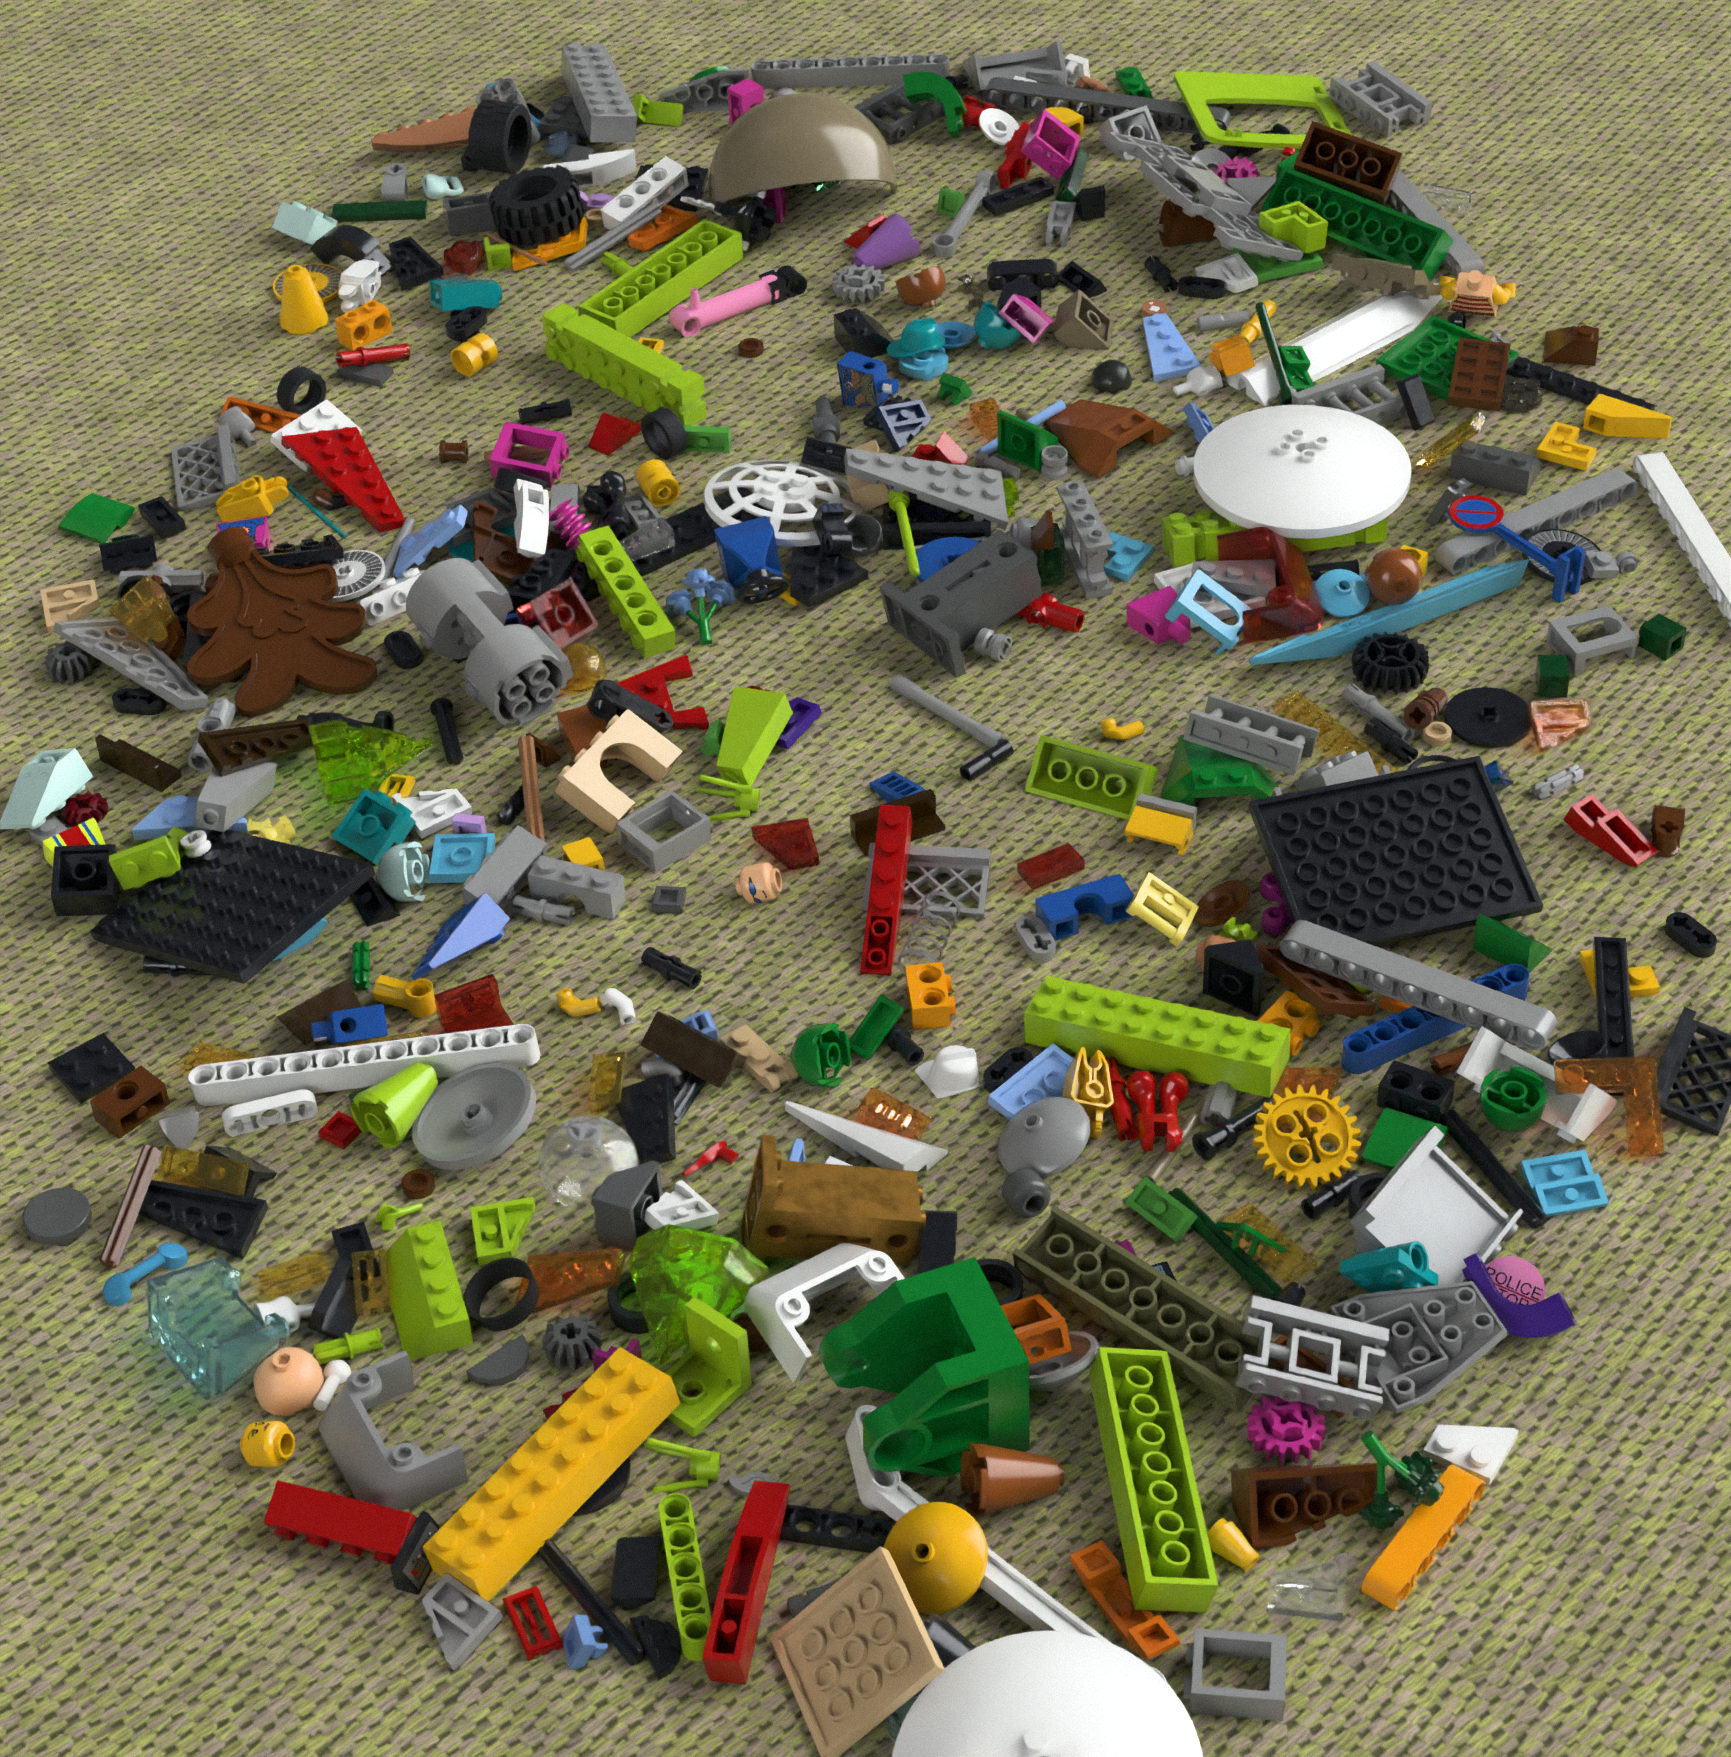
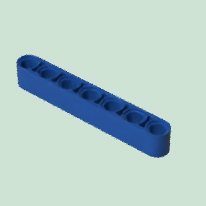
M1508 964L1471 981L1525 1001L1530 973L1523 965ZM1412 1006L1347 1035L1343 1040L1342 1067L1349 1073L1362 1074L1468 1026Z

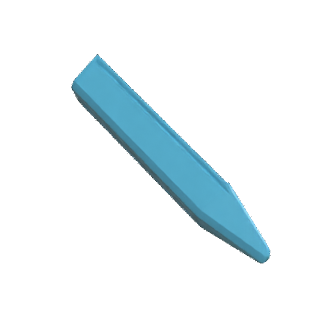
M1529 559L1507 564L1489 565L1419 592L1411 600L1403 604L1386 605L1310 635L1304 633L1248 659L1250 665L1337 657L1354 650L1358 642H1363L1364 637L1372 638L1374 633L1378 635H1383L1384 632L1388 634L1398 633L1519 586Z

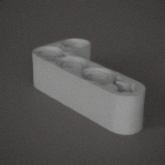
M504 78L478 93L476 96L478 105L485 99L503 100V102L524 105L531 118L532 139L530 146L539 141L540 133L524 97L512 78Z

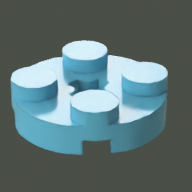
M940 347L911 357L898 358L899 371L912 378L926 381L933 380L935 376L947 370L948 355H946L945 348Z

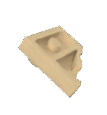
M94 579L40 590L48 633L54 631L55 622L75 621L100 606Z

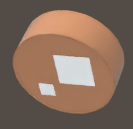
M1149 300L1142 304L1143 317L1152 316L1157 313L1163 314L1167 311L1166 304L1160 300Z

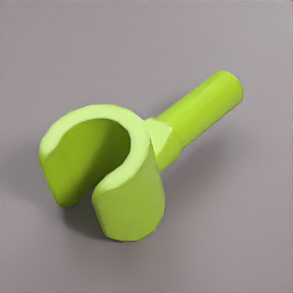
M421 1203L396 1208L384 1204L379 1208L375 1222H382L381 1228L383 1230H393L397 1218L422 1210Z

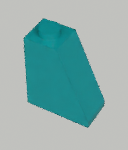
M429 280L430 304L441 311L465 310L473 306L497 308L499 307V301L502 300V288L494 280Z

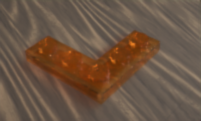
M1655 1056L1554 1061L1556 1095L1584 1094L1590 1083L1605 1093L1623 1092L1629 1157L1664 1155Z

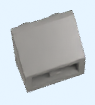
M1352 750L1343 755L1332 757L1324 761L1322 765L1302 771L1303 778L1294 781L1293 784L1299 790L1304 791L1379 775L1368 751L1356 754V751Z

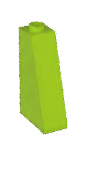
M735 686L731 696L716 765L722 780L741 785H753L793 714L785 693Z

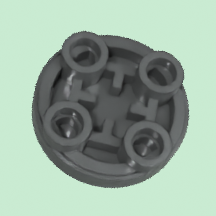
M55 1188L37 1195L27 1204L23 1213V1223L26 1233L30 1238L42 1244H57L62 1247L72 1244L75 1238L87 1229L92 1218V1211L87 1197L80 1191L71 1188Z

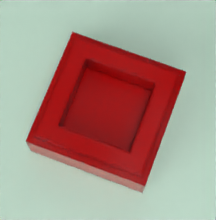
M338 1111L318 1131L320 1138L345 1149L362 1130L352 1117Z

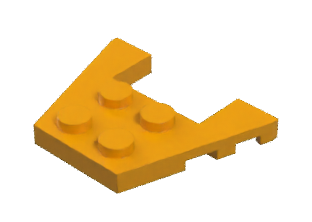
M583 217L575 230H571L568 235L561 236L555 241H547L546 244L540 245L538 243V248L523 251L544 261H549L582 250L586 247L588 227L586 217ZM513 252L512 266L514 271L539 264Z

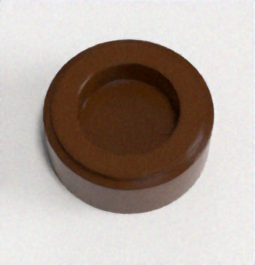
M756 338L744 339L738 345L739 354L746 358L758 357L764 351L763 342Z
M425 1169L412 1170L406 1173L401 1181L403 1193L411 1199L426 1198L435 1190L434 1176Z

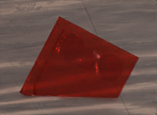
M808 818L751 827L752 838L789 870L820 865L818 851Z

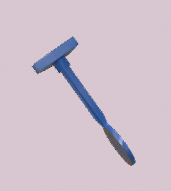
M1477 495L1464 496L1456 499L1450 505L1448 515L1450 521L1456 527L1473 533L1491 531L1546 567L1549 573L1555 576L1552 599L1561 603L1564 601L1567 591H1571L1574 594L1579 592L1586 550L1577 545L1558 556L1557 559H1554L1502 525L1504 517L1502 507L1496 501L1487 497Z

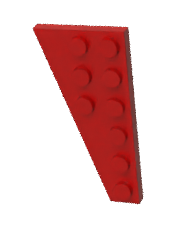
M344 427L342 429L320 430L318 432L282 436L281 445L286 449L291 448L295 452V457L300 462L305 461L309 464L311 472L335 493L340 492L347 504H354L360 510V515L379 532L402 527L405 518L357 427Z

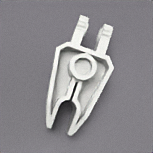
M360 260L354 262L341 274L338 294L339 298L343 299V303H341V310L343 312L352 311L359 305H364L374 298L381 285V272H378L379 262Z

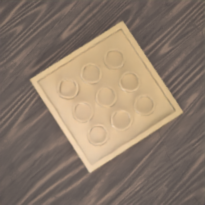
M881 1546L770 1637L821 1757H839L945 1671L889 1550Z

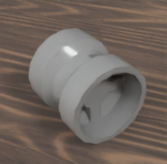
M1051 445L1042 450L1043 477L1050 480H1059L1066 477V462L1068 459L1066 448Z
M984 627L976 636L974 652L981 656L990 655L993 660L1002 662L1010 653L1012 638L1003 633L997 635L993 630Z

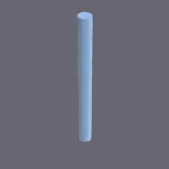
M1059 400L1026 421L1038 426L1066 409V405L1062 400ZM998 437L979 448L978 453L984 451L991 454L998 450Z

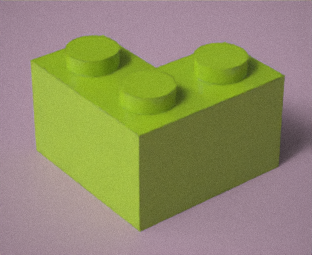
M1297 201L1259 213L1258 226L1272 238L1292 242L1305 254L1325 248L1328 221L1302 202Z

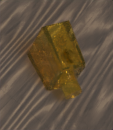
M147 575L108 610L122 625L145 643H150L152 640L155 642L165 640L168 636L166 627L175 618L163 587Z

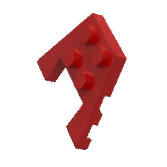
M687 655L617 682L619 686L668 712L673 719L672 727L674 729H684L685 727H698V730L709 729V722L704 707L675 712L665 682L693 677Z

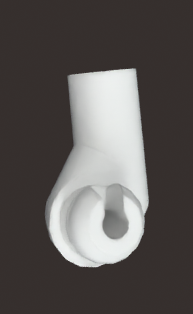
M615 988L605 989V993L599 996L600 1004L605 1006V1009H611L615 1006L618 1009L622 1025L635 1023L636 1017L632 1000Z

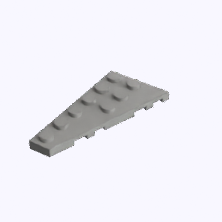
M846 448L844 454L845 474L873 484L883 482L894 486L893 491L902 494L904 490L917 494L916 499L955 513L961 510L974 515V520L983 521L987 519L998 523L997 528L1006 531L1008 516L1001 471Z
M130 617L55 622L53 632L179 709L192 711L193 709L207 707L208 697L162 650L156 647V644L152 639L150 640L149 636L144 635L143 630L137 624L133 627L129 625L132 622Z

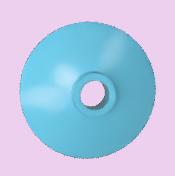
M1335 569L1319 577L1315 584L1314 597L1319 607L1326 613L1335 617L1348 618L1358 615L1366 608L1370 598V591L1364 579L1358 574L1349 570Z

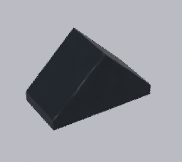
M1105 186L1081 189L1072 201L1076 202V212L1080 219L1088 221L1105 218Z

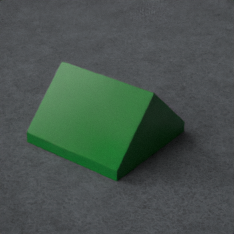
M1479 914L1477 918L1473 949L1503 965L1520 964L1526 967L1530 973L1553 950L1499 921Z

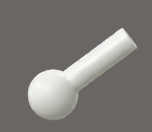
M332 1360L325 1366L323 1371L325 1382L313 1402L315 1409L324 1411L339 1384L344 1383L351 1375L350 1366L345 1361Z

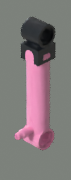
M785 265L776 272L771 270L760 274L759 281L700 302L698 290L692 288L690 290V306L682 304L674 307L670 312L669 322L684 337H689L699 333L701 328L767 303L774 305L787 300V295L792 298L803 294L807 288V280L792 266Z

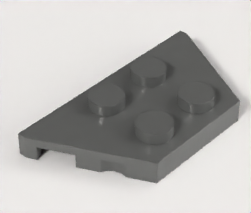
M489 488L446 505V510H452L461 504L468 511L464 528L451 538L452 546L456 547L473 540L472 509L476 500L498 509L491 529L499 530L514 524L517 517L515 495Z

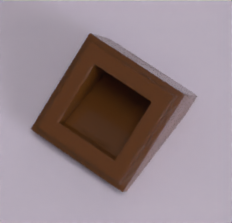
M1050 510L1043 514L1031 532L1033 550H1049L1054 547V525Z
M531 733L526 734V736L530 735L534 738L536 762L540 765L549 767L562 758L546 743Z

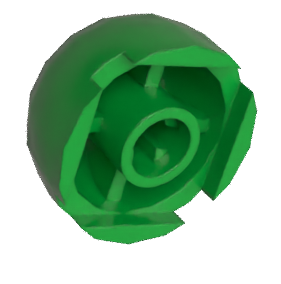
M837 1023L810 1025L799 1033L791 1049V1060L797 1074L812 1086H839L843 1077L836 1078L843 1065H850L851 1056L848 1036L845 1031L838 1030L837 1027L840 1025ZM826 1068H834V1076L827 1078Z
M1511 1067L1510 1071L1500 1072V1068L1495 1069L1484 1077L1481 1084V1111L1489 1123L1498 1129L1508 1132L1527 1130L1540 1120L1546 1107L1548 1094L1543 1087L1544 1082L1541 1077L1532 1071L1520 1067Z

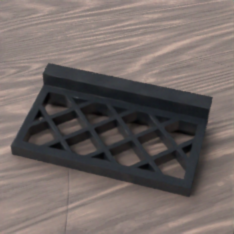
M917 496L909 497L910 504L906 509L907 514L912 513L916 516L909 520L914 546L925 545L933 540L946 537L976 538L987 536L988 538L991 536L990 520L984 519L983 521L974 522V515L968 512L966 513L969 516L962 519L957 516L963 512L962 510L955 513L916 499ZM887 502L883 504V550L904 549L899 524L895 523L896 521L898 522L896 512L889 508L890 506ZM919 506L929 507L924 512L918 509ZM936 512L943 515L937 520L931 517Z
M1684 1007L1639 1113L1652 1116L1654 1111L1697 1130L1718 1136L1731 1105V1078L1722 1080L1717 1070L1728 1068L1731 1072V1057L1725 1049L1731 1047V1035L1694 1020L1696 1011ZM1696 1032L1707 1037L1711 1043L1700 1045L1694 1033ZM1717 1051L1722 1060L1711 1062L1706 1052ZM1697 1055L1702 1064L1691 1066L1686 1056ZM1708 1072L1713 1082L1702 1084L1697 1074ZM1688 1076L1693 1086L1682 1088L1677 1078ZM1719 1089L1725 1099L1713 1101L1708 1091ZM1698 1093L1704 1103L1693 1105L1687 1095ZM1679 1098L1684 1108L1678 1109L1667 1104L1666 1100ZM1710 1111L1717 1120L1716 1123L1713 1124L1702 1119L1699 1113Z

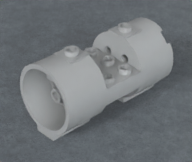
M450 558L440 561L428 568L417 578L406 599L407 615L422 632L419 634V637L427 649L432 647L438 655L449 659L468 657L462 672L466 682L463 688L471 700L476 698L482 706L487 707L501 724L506 726L507 723H516L519 727L548 713L556 705L555 697L560 689H565L567 680L574 676L569 659L539 625L532 629L521 624L504 626L507 613L514 609L509 593L479 559L473 563L463 558Z

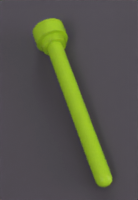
M891 489L887 495L890 508L896 511L909 574L911 577L916 578L920 575V568L906 510L910 504L909 494L906 490L902 494Z

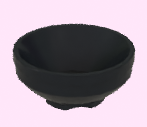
M1584 1030L1562 1036L1549 1047L1547 1054L1552 1066L1571 1076L1584 1078L1592 1075L1594 1070L1601 1065L1607 1056L1608 1048L1606 1039L1601 1033Z

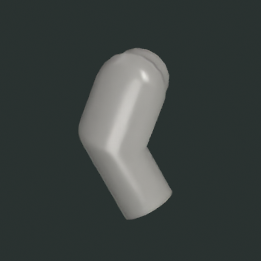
M664 1058L641 1063L644 1077L668 1073L673 1079V1087L681 1086L685 1081L683 1075L685 1070Z

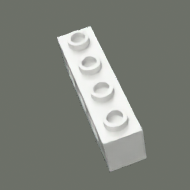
M665 156L600 209L603 226L611 231L651 204H658L661 209L689 186L686 168Z

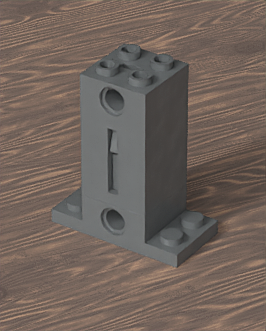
M998 530L907 593L902 588L895 587L889 581L879 586L888 624L958 678L966 674L963 663L965 658L961 651L975 642L976 636L982 628L985 627L993 630L1028 606L1032 600L1042 596L1041 577L1038 574L1036 564L1038 562L1037 557L1032 550L1021 546L1013 536H1008L1001 530Z

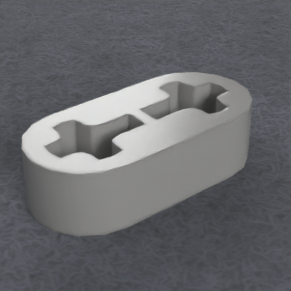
M1032 915L1019 918L1016 922V936L1028 956L1038 963H1046L1053 960L1056 956V942L1039 917ZM1037 944H1040L1042 949L1037 948Z

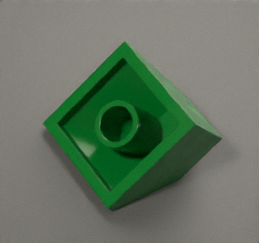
M1002 410L997 412L998 454L1036 471H1041L1043 465L1042 450L1047 446L1058 445V437L1037 425Z

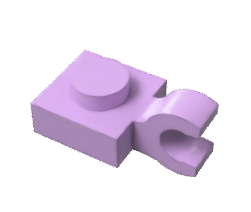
M580 191L584 210L587 211L595 208L602 209L605 204L615 198L603 193L591 194L590 197H587L585 193Z

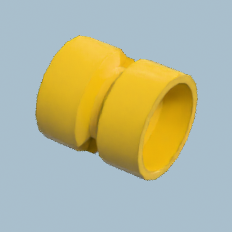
M478 333L467 340V342H463L451 350L450 356L457 372L471 377L482 370V367L485 368L498 359V350L488 335Z
M653 459L646 461L638 468L636 481L653 506L658 508L669 505L678 499L680 486L664 462Z

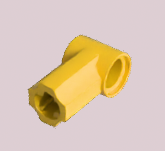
M380 975L375 981L374 1001L408 1009L409 1013L417 1018L428 1017L437 1008L433 984L426 978L413 979L408 982Z

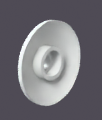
M986 109L979 117V126L982 132L990 140L1003 146L1006 145L1007 141L1011 140L1015 130L1019 128L1018 123L1011 115L999 109Z

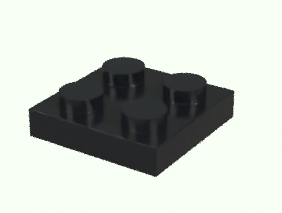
M104 1033L48 1062L52 1073L80 1104L103 1092L125 1075L135 1070L133 1064Z

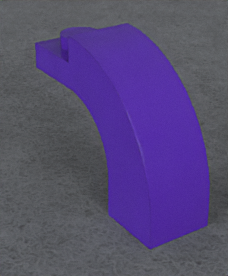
M1475 1253L1463 1259L1467 1267L1463 1268L1462 1272L1467 1282H1474L1508 1334L1532 1338L1548 1337L1578 1325L1562 1293H1557L1531 1305L1516 1304L1506 1299L1498 1291L1480 1254Z

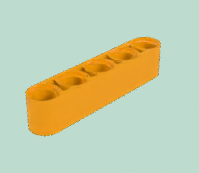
M1452 1464L1449 1465L1439 1479L1445 1486L1442 1496L1431 1507L1421 1504L1414 1510L1364 1578L1361 1592L1396 1611L1398 1608L1395 1606L1401 1598L1405 1600L1417 1584L1414 1581L1420 1573L1424 1575L1436 1557L1433 1555L1438 1548L1443 1549L1453 1536L1454 1532L1452 1530L1456 1524L1461 1525L1473 1508L1470 1506L1474 1500H1480L1485 1489V1482Z

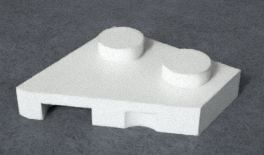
M456 788L443 789L438 792L421 791L419 792V797L401 798V793L392 795V804L394 806L399 802L413 812L410 816L416 821L413 829L421 839L453 824L452 820L456 813L472 815V806Z
M1438 1425L1423 1449V1457H1430L1434 1462L1445 1467L1452 1464L1483 1480L1485 1484L1490 1486L1515 1443L1519 1430L1502 1427Z

